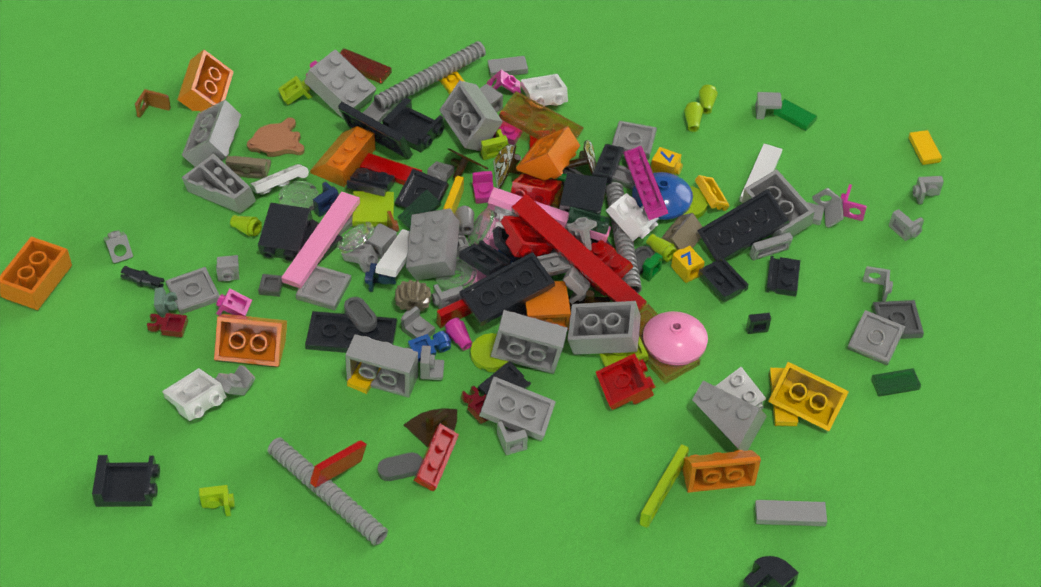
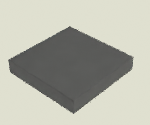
M915 300L873 302L872 309L874 314L905 326L901 339L923 338L924 331Z

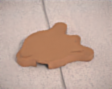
M287 118L281 123L269 124L259 128L247 142L249 151L258 153L262 151L267 153L268 157H276L283 154L302 155L305 151L304 146L299 143L300 133L297 131L292 132L296 126L295 119Z

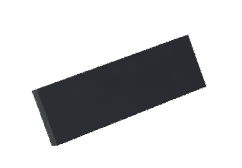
M605 144L592 176L607 178V183L611 184L623 157L624 147Z

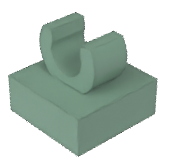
M163 287L155 288L154 307L158 315L165 318L169 310L177 309L176 302L173 300H178L175 292L166 294Z

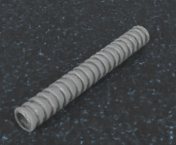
M476 41L474 44L472 43L465 47V49L463 48L446 57V59L438 61L437 64L435 63L427 69L425 68L418 72V74L410 76L393 87L391 86L389 89L384 90V92H380L379 95L376 94L374 96L376 107L383 111L391 105L393 106L395 103L400 102L405 97L408 98L410 95L415 94V92L423 90L424 87H428L434 82L443 79V77H447L462 67L486 55L484 45Z
M613 182L606 186L608 206L610 207L624 195L623 186L618 182ZM610 216L616 252L629 260L634 266L622 280L637 293H640L642 285L634 242Z
M281 437L274 439L270 443L267 450L274 459H277L282 466L287 468L289 472H292L313 493L321 497V500L326 502L328 506L336 510L337 514L346 519L348 523H351V526L356 528L358 532H361V535L366 536V539L371 541L373 545H378L384 541L388 534V529L383 527L371 514H368L356 501H353L341 488H338L335 483L329 480L316 488L310 484L314 466L299 454L297 450H294L291 445L289 446Z

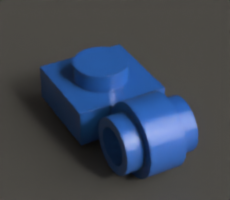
M440 331L433 335L432 340L428 334L409 340L408 346L413 351L418 352V362H420L422 346H431V355L436 356V350H439L440 353L446 352L451 348L450 344L452 342L448 334Z

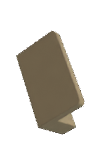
M227 156L225 161L226 165L239 177L265 178L268 176L271 167L270 159Z
M693 213L682 215L675 220L661 238L673 243L677 250L688 246L693 248L701 239L697 230L702 228V225Z

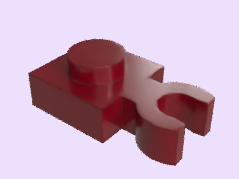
M166 313L165 318L158 314H150L151 322L155 323H147V329L151 332L161 330V334L166 336L183 337L188 317L187 315Z
M472 386L470 389L472 395L462 391L461 399L468 404L467 410L480 424L488 421V419L479 416L486 394L480 397L479 391L475 386Z

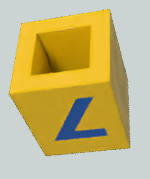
M659 147L652 158V173L665 172L679 175L683 167L681 163L682 155Z
M688 246L673 253L671 268L685 283H688L700 277L698 275L699 269L704 267L705 261L691 246Z

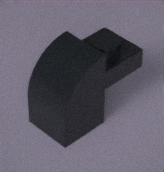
M764 556L754 561L752 572L745 577L743 583L744 587H793L796 585L799 572L779 557Z

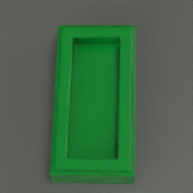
M786 99L782 101L781 109H774L773 113L805 131L817 119V115Z

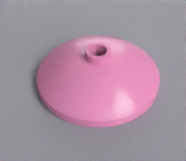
M671 311L658 314L648 321L643 331V343L648 353L656 360L669 365H685L696 361L703 355L707 347L708 335L705 327L695 317L683 312Z

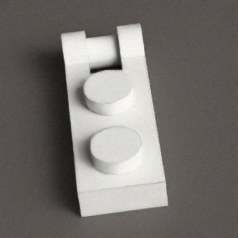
M296 164L250 183L255 193L262 195L270 192L274 186L278 185L281 187L289 184V180L293 178L307 177L309 171L305 166Z

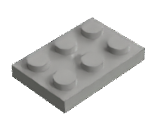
M493 377L479 416L495 423L502 421L505 427L515 431L525 430L528 436L542 441L556 401Z

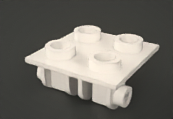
M742 367L715 386L761 410L764 407L762 404L766 397Z

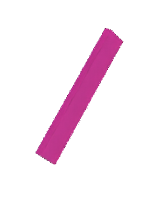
M642 146L625 151V159L649 221L668 214Z

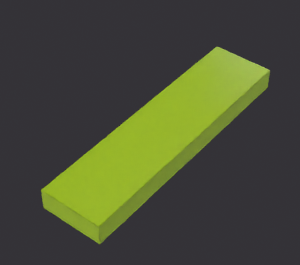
M682 444L641 512V526L647 528L651 524L683 469L684 457H688L689 447Z

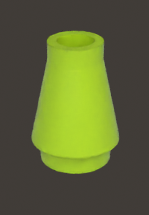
M704 85L699 90L703 114H710L717 98L718 92L713 85Z
M690 102L684 109L688 130L697 132L700 129L703 108L698 102Z
M233 215L230 220L231 227L240 230L250 237L257 236L261 232L262 222L257 217Z
M651 234L646 241V244L655 253L657 252L663 256L662 261H671L673 253L677 251L673 243L655 234Z

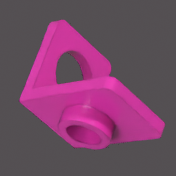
M502 69L487 81V84L495 90L502 85L517 96L521 94L520 81Z
M849 184L846 194L842 193L841 195L843 216L863 221L867 206L848 201L852 184ZM857 208L861 213L853 214L849 209Z

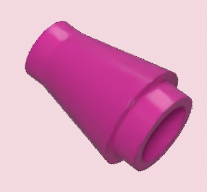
M454 318L445 325V333L463 351L472 346L473 342L469 337L464 321Z

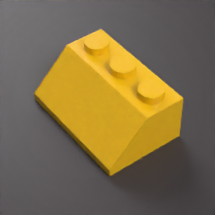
M787 362L768 402L830 431L849 391Z

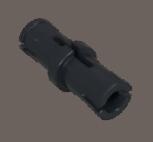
M124 266L121 270V273L125 274L120 275L122 279L135 282L140 287L147 286L155 289L164 286V278L151 275L146 270L139 271L128 266Z

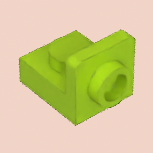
M297 76L278 88L283 100L288 105L303 94L308 99L312 98L309 93L311 88L304 82L305 80L301 81Z
M501 129L496 131V138L481 141V156L483 160L496 158L501 149L508 145L507 136L502 134Z
M228 485L199 488L202 508L213 509L224 506L226 516H231V508L235 507L234 494H229Z

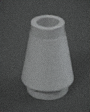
M460 206L455 212V216L460 221L459 227L465 235H469L474 231L475 214L468 206Z

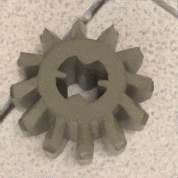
M409 280V282L402 281L400 285H397L395 301L401 310L406 309L410 311L416 306L420 311H424L425 308L429 307L431 292L426 283H419V280L416 282Z

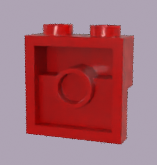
M522 173L512 182L511 193L521 197L527 194L534 201L550 206L554 202L555 194L561 188L562 181L553 179L542 180Z
M503 216L500 223L509 235L506 244L515 257L523 258L532 252L538 257L550 254L553 250V247L520 217Z
M603 240L591 244L592 250L590 251L621 279L634 267L629 260L618 254L614 247ZM586 278L591 283L590 286L605 296L598 287Z
M635 353L596 371L600 385L612 410L632 401L635 405L654 396L652 389L656 388L651 376L646 377L645 375L648 368L644 360H639Z

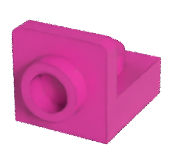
M501 113L499 117L503 123L498 129H501L502 134L507 136L508 144L515 145L522 134L523 127L505 122V114Z
M492 171L472 173V187L476 204L488 203L494 188Z
M229 288L225 295L221 294L217 300L216 306L219 308L216 314L220 316L224 310L232 315L246 316L252 299Z

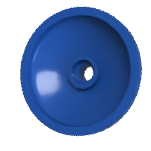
M653 173L668 210V214L658 218L661 220L674 219L686 213L693 199V193L688 183L671 173ZM634 185L632 197L637 202V205L642 207L641 198L636 185Z

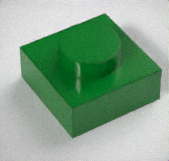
M656 252L651 258H647L642 265L643 279L650 282L661 270L662 255Z

